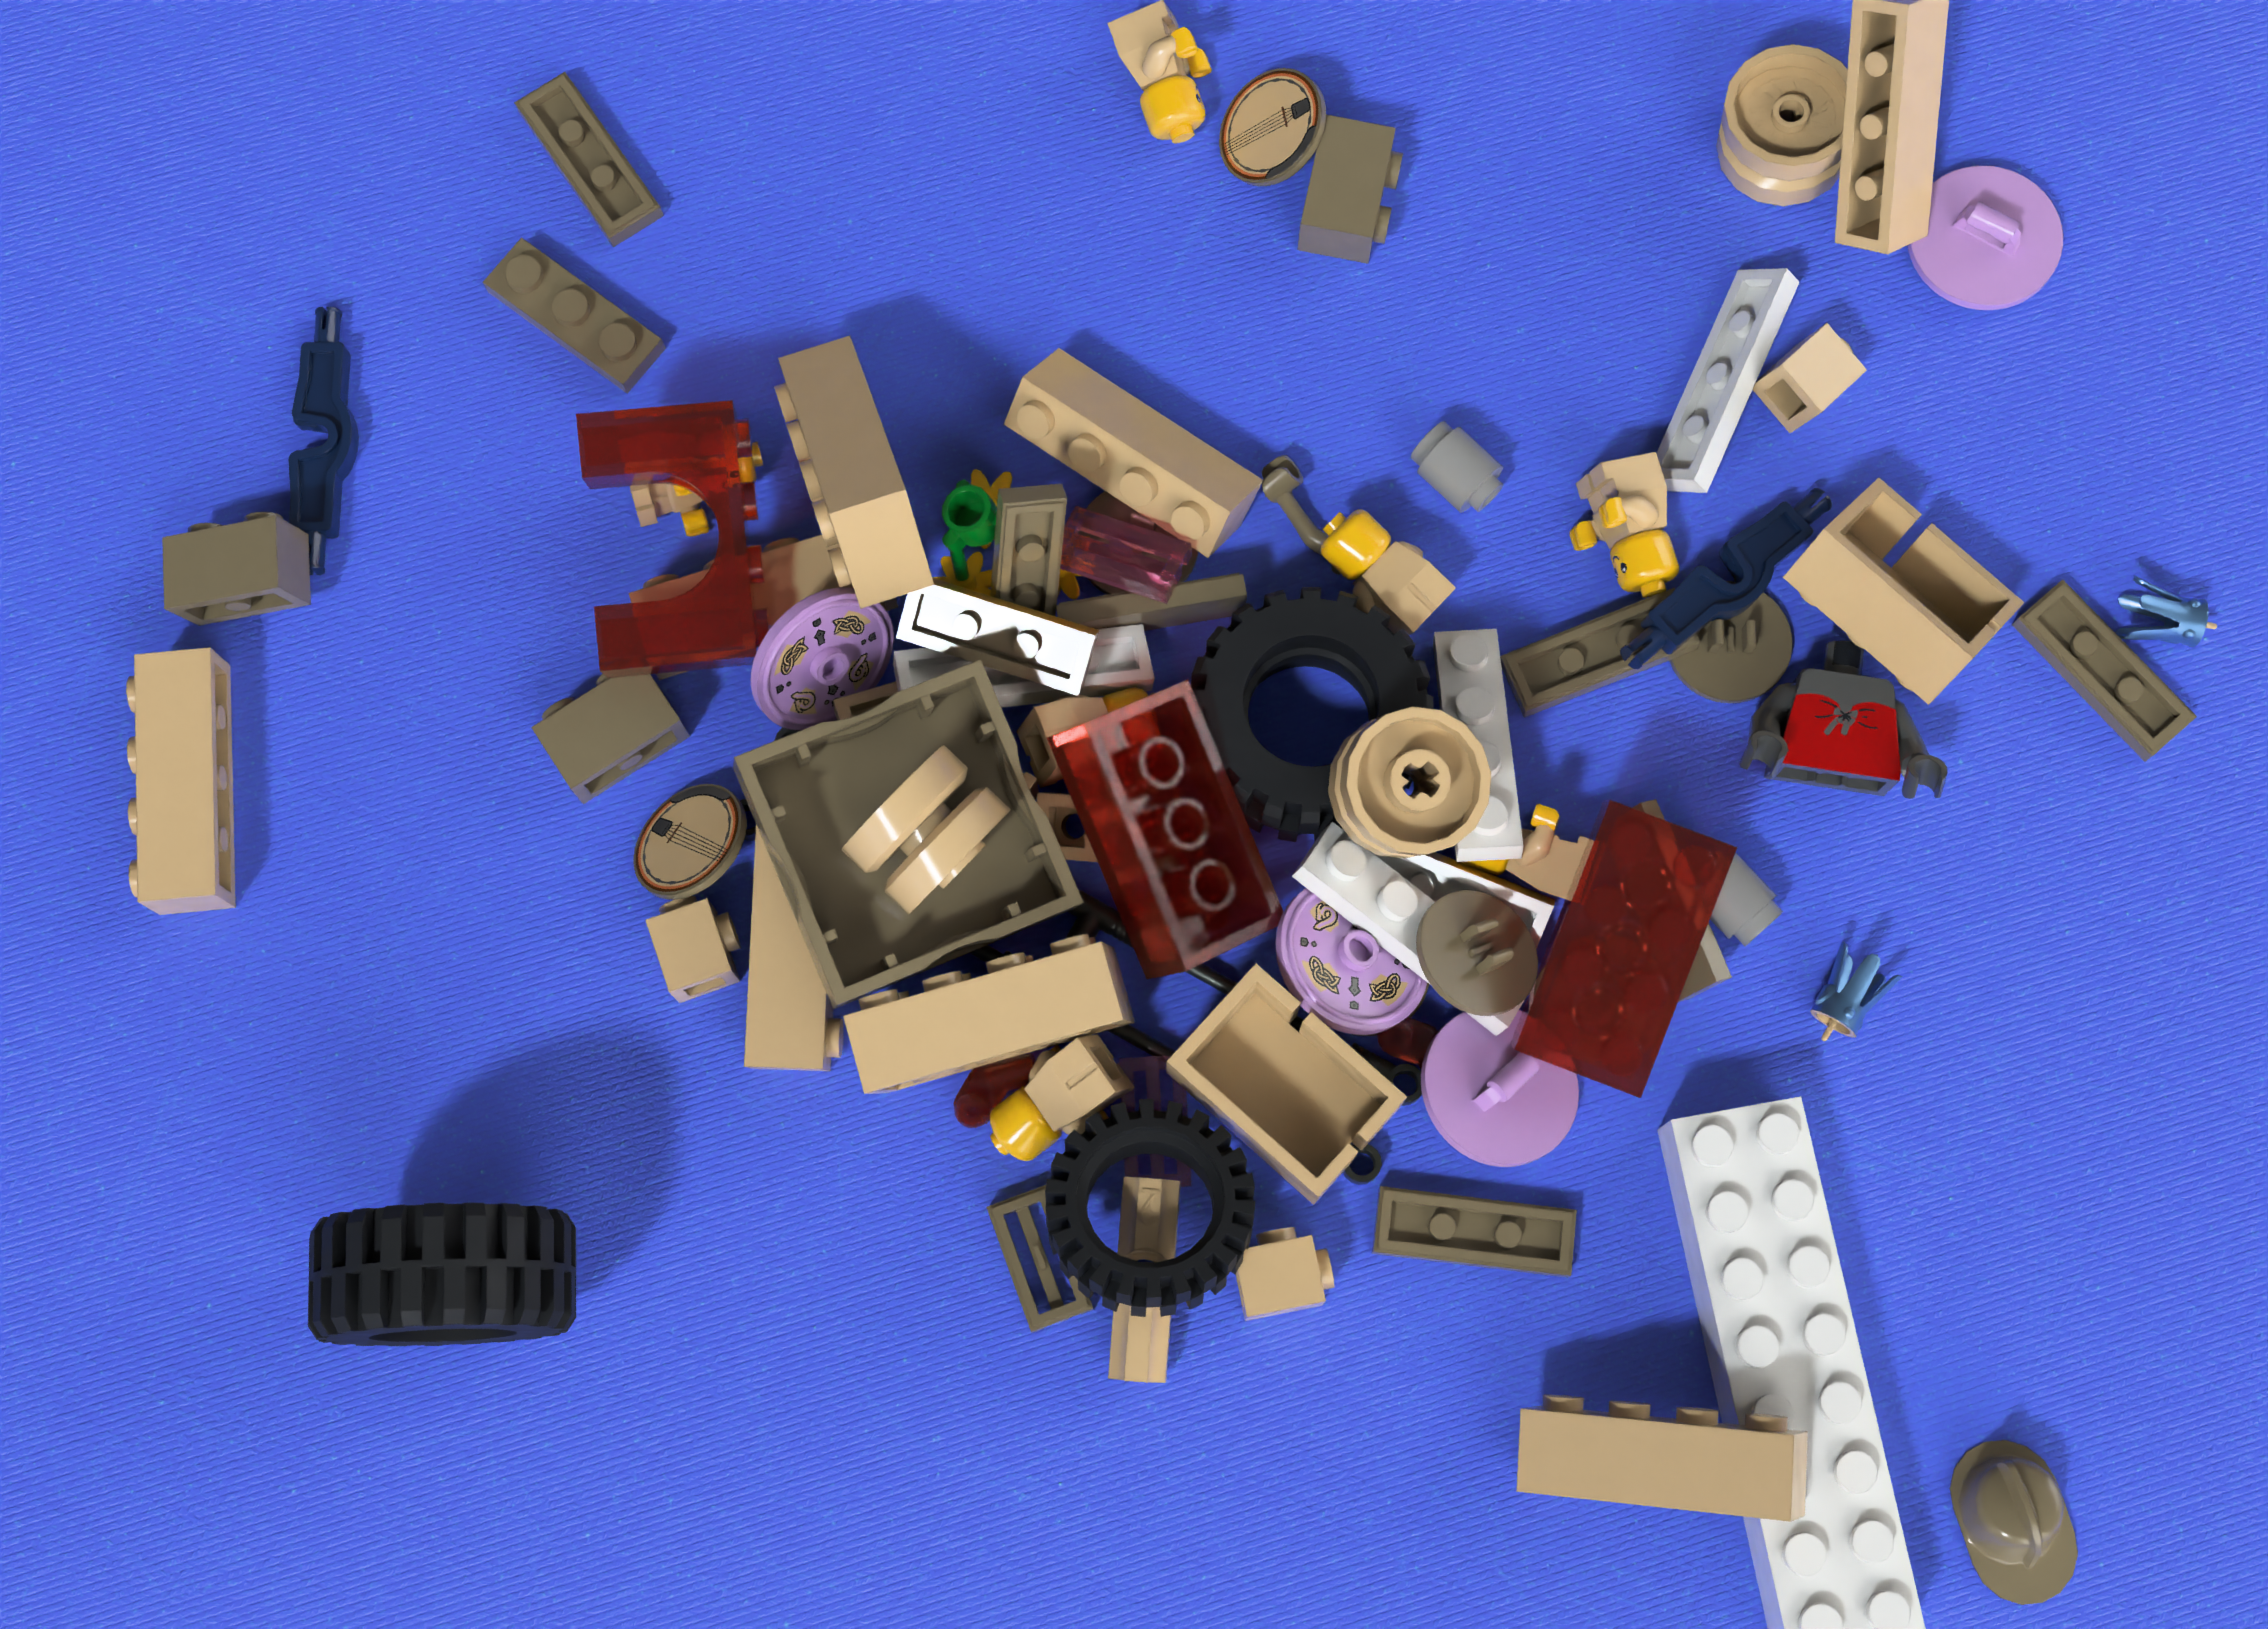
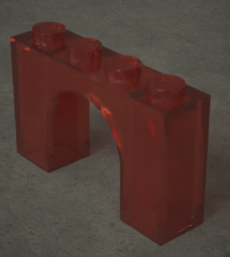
M732 400L576 414L582 479L589 489L646 484L679 486L700 497L711 508L716 516L719 530L718 549L714 562L705 577L689 591L677 597L659 601L594 606L600 672L607 678L753 665L756 652L765 635L770 630L767 608L756 609L753 584L765 583L761 545H749L747 521L759 520L755 481L743 482L741 462L742 457H753L749 418L737 419V412Z

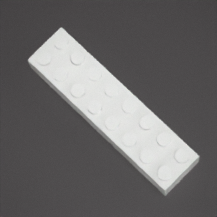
M1801 1096L1668 1121L1657 1131L1722 1423L1745 1425V1414L1747 1413L1769 1414L1788 1417V1430L1808 1431L1805 1516L1792 1522L1743 1517L1767 1628L1926 1629Z

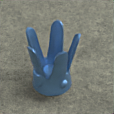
M2135 575L2133 580L2137 584L2167 599L2147 594L2142 596L2123 594L2118 598V604L2122 608L2165 622L2164 626L2120 628L2115 633L2121 639L2161 640L2175 644L2181 643L2193 648L2201 641L2206 628H2217V624L2207 622L2209 609L2205 599L2178 597Z
M1842 941L1829 982L1823 986L1815 1000L1816 1004L1810 1010V1013L1817 1020L1828 1026L1821 1037L1822 1041H1827L1833 1030L1845 1036L1855 1038L1863 1026L1862 1021L1866 1013L1903 976L1894 975L1886 982V977L1883 974H1876L1880 966V958L1878 955L1871 954L1863 960L1848 981L1853 961L1851 956L1847 954V944Z

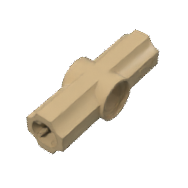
M1123 1176L1117 1254L1135 1261L1146 1259L1153 1262H1161L1176 1257L1181 1181ZM1119 1303L1117 1311H1113L1108 1379L1166 1383L1171 1315L1161 1317L1160 1307H1147L1146 1317L1131 1316V1306Z

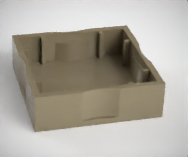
M981 659L894 693L878 706L862 714L842 720L821 722L734 757V772L833 1009L1071 911L1084 903L1049 819L1033 798L1026 784L1020 766L1016 741ZM945 745L968 770L964 783L944 804L953 811L975 789L988 787L1011 811L985 836L982 842L986 846L944 889L938 885L908 915L885 893L887 879L908 856L899 849L878 871L864 873L842 851V848L898 787L936 750Z

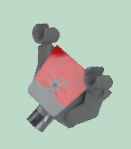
M1832 641L1827 643L1824 670L1814 668L1802 669L1792 683L1781 684L1775 688L1751 717L1748 745L1739 763L1741 768L1747 770L1752 760L1764 762L1767 764L1764 775L1766 779L1885 796L1900 781V774L1905 777L1902 795L1908 799L1915 797L1918 784L1928 786L1934 792L1935 798H1941L1948 773L1947 766L1942 760L1929 755L1904 703L1895 699L1893 683L1887 679L1861 676L1864 649L1851 641Z

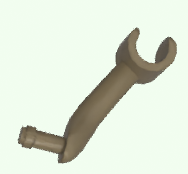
M1287 455L1278 456L1262 470L1263 492L1271 502L1280 505L1304 544L1322 556L1320 547L1328 535L1314 525L1292 494V491L1303 483V476L1295 463ZM1331 565L1332 571L1335 574L1340 575V573Z

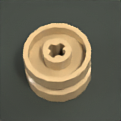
M1791 44L1765 49L1742 64L1729 81L1716 144L1721 170L1735 189L1757 202L1788 206L1809 202L1832 188L1840 176L1847 68L1841 61L1818 48Z
M1409 707L1382 715L1377 719L1364 723L1343 741L1331 763L1328 795L1336 821L1353 842L1379 856L1410 858L1453 847L1476 828L1489 804L1491 771L1484 747L1466 724L1441 710ZM1402 773L1409 775L1414 782V790L1409 796L1403 790V786L1409 781L1402 776Z
M945 745L936 750L914 771L842 848V851L864 873L878 871L899 849L908 856L887 879L885 893L908 915L938 885L944 889L986 846L982 842L985 836L1011 811L988 787L975 789L953 811L944 803L966 780L968 768Z

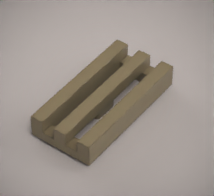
M1046 1185L986 1207L1031 1333L1094 1310L1090 1299L1078 1290V1280L1074 1275L1069 1278V1282L1076 1301L1063 1304L1028 1207L1041 1202L1046 1216ZM1015 1211L1051 1310L1039 1314L1004 1218V1215Z

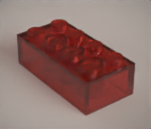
M1188 679L1145 695L1047 737L1049 746L1146 979L1186 972L1278 926L1284 911Z
M1603 800L1537 972L1535 984L1529 993L1510 1044L1514 1050L1641 1098L1737 847L1615 801Z

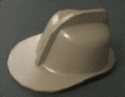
M2007 1440L1983 1442L1967 1451L1954 1468L1950 1494L1953 1510L1972 1565L1982 1583L1998 1597L2020 1605L2043 1603L2061 1593L2073 1576L2078 1551L2075 1532L2061 1490L2046 1462L2028 1447Z

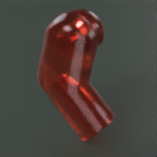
M1407 1017L1394 1027L1378 1033L1377 1038L1384 1052L1415 1064L1421 1070L1426 1050L1438 1030L1434 1026Z
M1028 1053L973 1068L954 1101V1112L957 1121L967 1128H978L987 1124L990 1121L991 1111L1003 1101L1008 1091L1028 1085L1029 1073L1036 1061L1034 1055Z

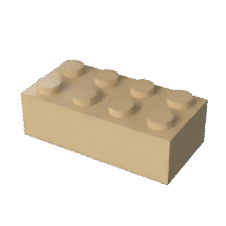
M846 336L778 358L786 383L776 385L774 389L785 422L787 423L786 426L826 547L838 543L840 546L827 550L839 587L852 584L860 609L933 586L934 582L906 488L851 337Z
M1088 934L1077 935L1051 943L1052 956L1034 961L1033 955L1025 956L1024 952L1011 954L986 962L988 974L971 978L970 973L961 974V971H954L923 980L924 993L909 997L908 991L898 993L897 989H892L858 999L861 1011L847 1014L843 1017L864 1094L891 1093L1069 1042L1077 1037L1089 1036L1135 1023L1114 947L1102 941L1096 943L1095 937L1089 938Z

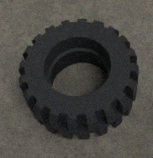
M1302 587L1300 599L1287 600L1284 590H1279L1266 594L1263 607L1257 610L1249 603H1246L1233 612L1231 625L1227 629L1218 626L1208 638L1205 655L1198 657L1191 675L1190 692H1188L1187 737L1189 750L1194 752L1196 758L1195 769L1203 785L1211 784L1215 790L1214 800L1227 813L1236 809L1243 814V825L1259 833L1264 825L1279 830L1278 839L1292 842L1297 841L1298 834H1314V840L1316 841L1321 832L1331 822H1334L1343 829L1335 819L1328 795L1331 764L1312 767L1292 764L1274 756L1258 742L1250 728L1248 708L1252 694L1260 683L1271 675L1288 668L1316 667L1339 675L1358 691L1367 706L1368 721L1409 707L1433 709V696L1427 694L1430 676L1425 661L1414 660L1412 654L1415 643L1407 632L1403 629L1394 634L1388 628L1390 615L1376 605L1371 608L1368 614L1355 608L1358 596L1339 591L1337 601L1320 599L1321 587ZM1402 773V776L1409 781L1403 786V790L1405 788L1409 789L1413 780L1409 775Z
M507 1203L392 1205L383 1208L354 1209L352 1212L330 1214L329 1217L320 1218L310 1233L308 1327L319 1342H332V1344L339 1345L355 1344L356 1346H442L511 1342L523 1339H539L544 1336H557L561 1333H566L576 1319V1227L568 1214L562 1210L547 1209V1207L520 1206L519 1204Z

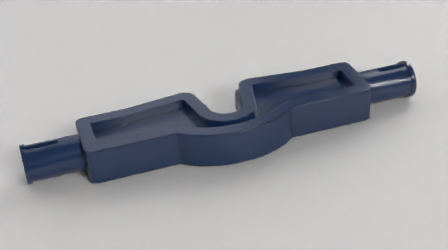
M323 307L315 309L314 342H306L301 346L299 378L292 408L293 421L298 428L328 433V439L323 445L294 451L288 459L291 494L289 523L308 534L310 575H313V571L317 575L325 573L326 538H336L339 535L342 482L354 465L359 445L357 424L347 407L351 355L343 343L339 342L342 311L334 307H327V312Z
M1814 488L1793 507L1787 502H1782L1760 521L1730 538L1720 549L1719 556L1734 578L1735 584L1727 583L1706 566L1700 565L1695 567L1675 591L1651 610L1643 619L1640 625L1644 631L1620 650L1623 660L1626 661L1640 648H1644L1628 664L1631 668L1638 670L1661 649L1668 655L1674 653L1709 622L1716 619L1728 620L1747 610L1769 585L1774 568L1812 535L1813 529L1810 524L1831 509L1832 502L1830 497L1827 495L1817 505L1810 508L1825 493L1819 488Z

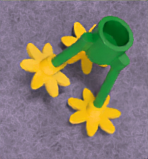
M974 469L971 473V485L966 480H960L956 484V489L946 497L942 505V517L949 530L943 536L942 542L950 551V556H943L941 558L942 569L946 577L933 578L990 596L991 590L988 588L991 587L992 570L981 572L983 566V555L981 552L973 553L966 561L964 547L966 545L971 547L981 546L983 549H987L995 539L998 489L1011 487L1013 478L1010 472H1003L990 487L982 471ZM1064 530L1058 595L1062 589L1070 599H1078L1080 587L1075 576H1090L1097 571L1098 568L1094 562L1083 559L1092 546V539L1089 536H1084L1071 545L1069 533Z

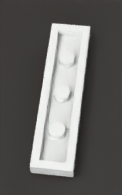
M1787 268L1744 269L1737 271L1656 453L1667 485V491L1708 492L1799 285V281Z
M1143 624L1097 629L1099 634L1083 690L1079 695L1100 697L1133 687L1152 691L1155 677ZM929 648L894 651L893 666L898 692L973 662ZM984 666L1001 708L1054 702L1060 696L1074 695Z
M1497 629L1434 632L1433 651L1440 710L1467 725L1484 747L1491 771L1489 804L1476 828L1455 845L1456 862L1522 859L1524 845Z
M1331 822L1316 839L1292 877L1358 929L1373 936L1381 947L1429 983L1419 963L1416 936L1421 918L1435 901L1371 851L1353 842L1343 829L1334 822ZM1524 1000L1512 1010L1500 1015L1479 1016L1467 1014L1497 1036L1510 1026Z

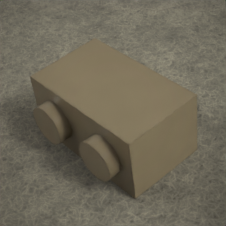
M1326 114L1325 128L1316 149L1300 223L1297 250L1368 264L1372 243L1385 244L1392 208L1381 206L1384 187L1396 189L1403 153L1392 151L1396 128Z
M250 513L244 517L243 522L228 525L198 523L188 527L187 533L162 537L164 609L198 626L311 605L308 534L283 520V517L277 513Z
M641 659L631 665L622 663L608 669L597 679L596 687L577 699L568 697L554 703L543 713V720L531 727L570 789L583 804L690 737Z

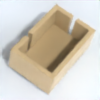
M1877 478L1821 531L1783 578L1799 592L1807 603L1817 607L1846 632L1849 639L1855 645L1865 649L1894 674L1903 687L1914 692L1929 705L2025 602L1933 523L1924 530L1892 568L1883 561L1884 557L1922 514L1883 480Z
M1256 963L1167 1060L1166 1073L1314 1205L1356 1157L1358 1151L1350 1145L1351 1142L1362 1151L1399 1110L1407 1096L1312 1012L1302 1021L1299 1032L1291 1026L1290 1023L1296 1018L1301 1002Z

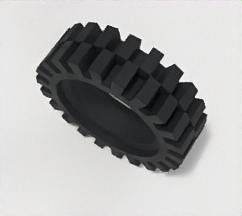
M1139 1099V1111L1127 1112L1125 1102L1112 1105L1110 1118L1103 1121L1097 1112L1085 1120L1084 1133L1080 1135L1074 1129L1065 1139V1152L1063 1154L1057 1152L1051 1164L1052 1176L1051 1179L1047 1178L1045 1208L1049 1243L1053 1255L1058 1254L1060 1269L1068 1279L1073 1275L1077 1278L1078 1290L1089 1299L1094 1292L1101 1295L1102 1306L1115 1312L1118 1309L1119 1303L1131 1306V1316L1146 1317L1147 1307H1160L1161 1317L1175 1315L1176 1304L1183 1302L1187 1303L1189 1310L1203 1304L1204 1293L1211 1290L1216 1295L1226 1286L1227 1275L1230 1272L1236 1274L1243 1262L1244 1251L1249 1247L1255 1211V1201L1253 1200L1255 1186L1252 1173H1246L1247 1159L1240 1147L1235 1150L1230 1147L1231 1134L1222 1125L1215 1132L1209 1128V1116L1199 1110L1195 1111L1192 1119L1183 1116L1182 1103L1168 1101L1167 1112L1154 1110V1099ZM1161 1154L1177 1159L1193 1169L1204 1182L1212 1202V1219L1204 1236L1187 1252L1176 1258L1161 1262H1138L1120 1256L1108 1248L1093 1230L1087 1214L1089 1194L1097 1179L1113 1164L1135 1155Z

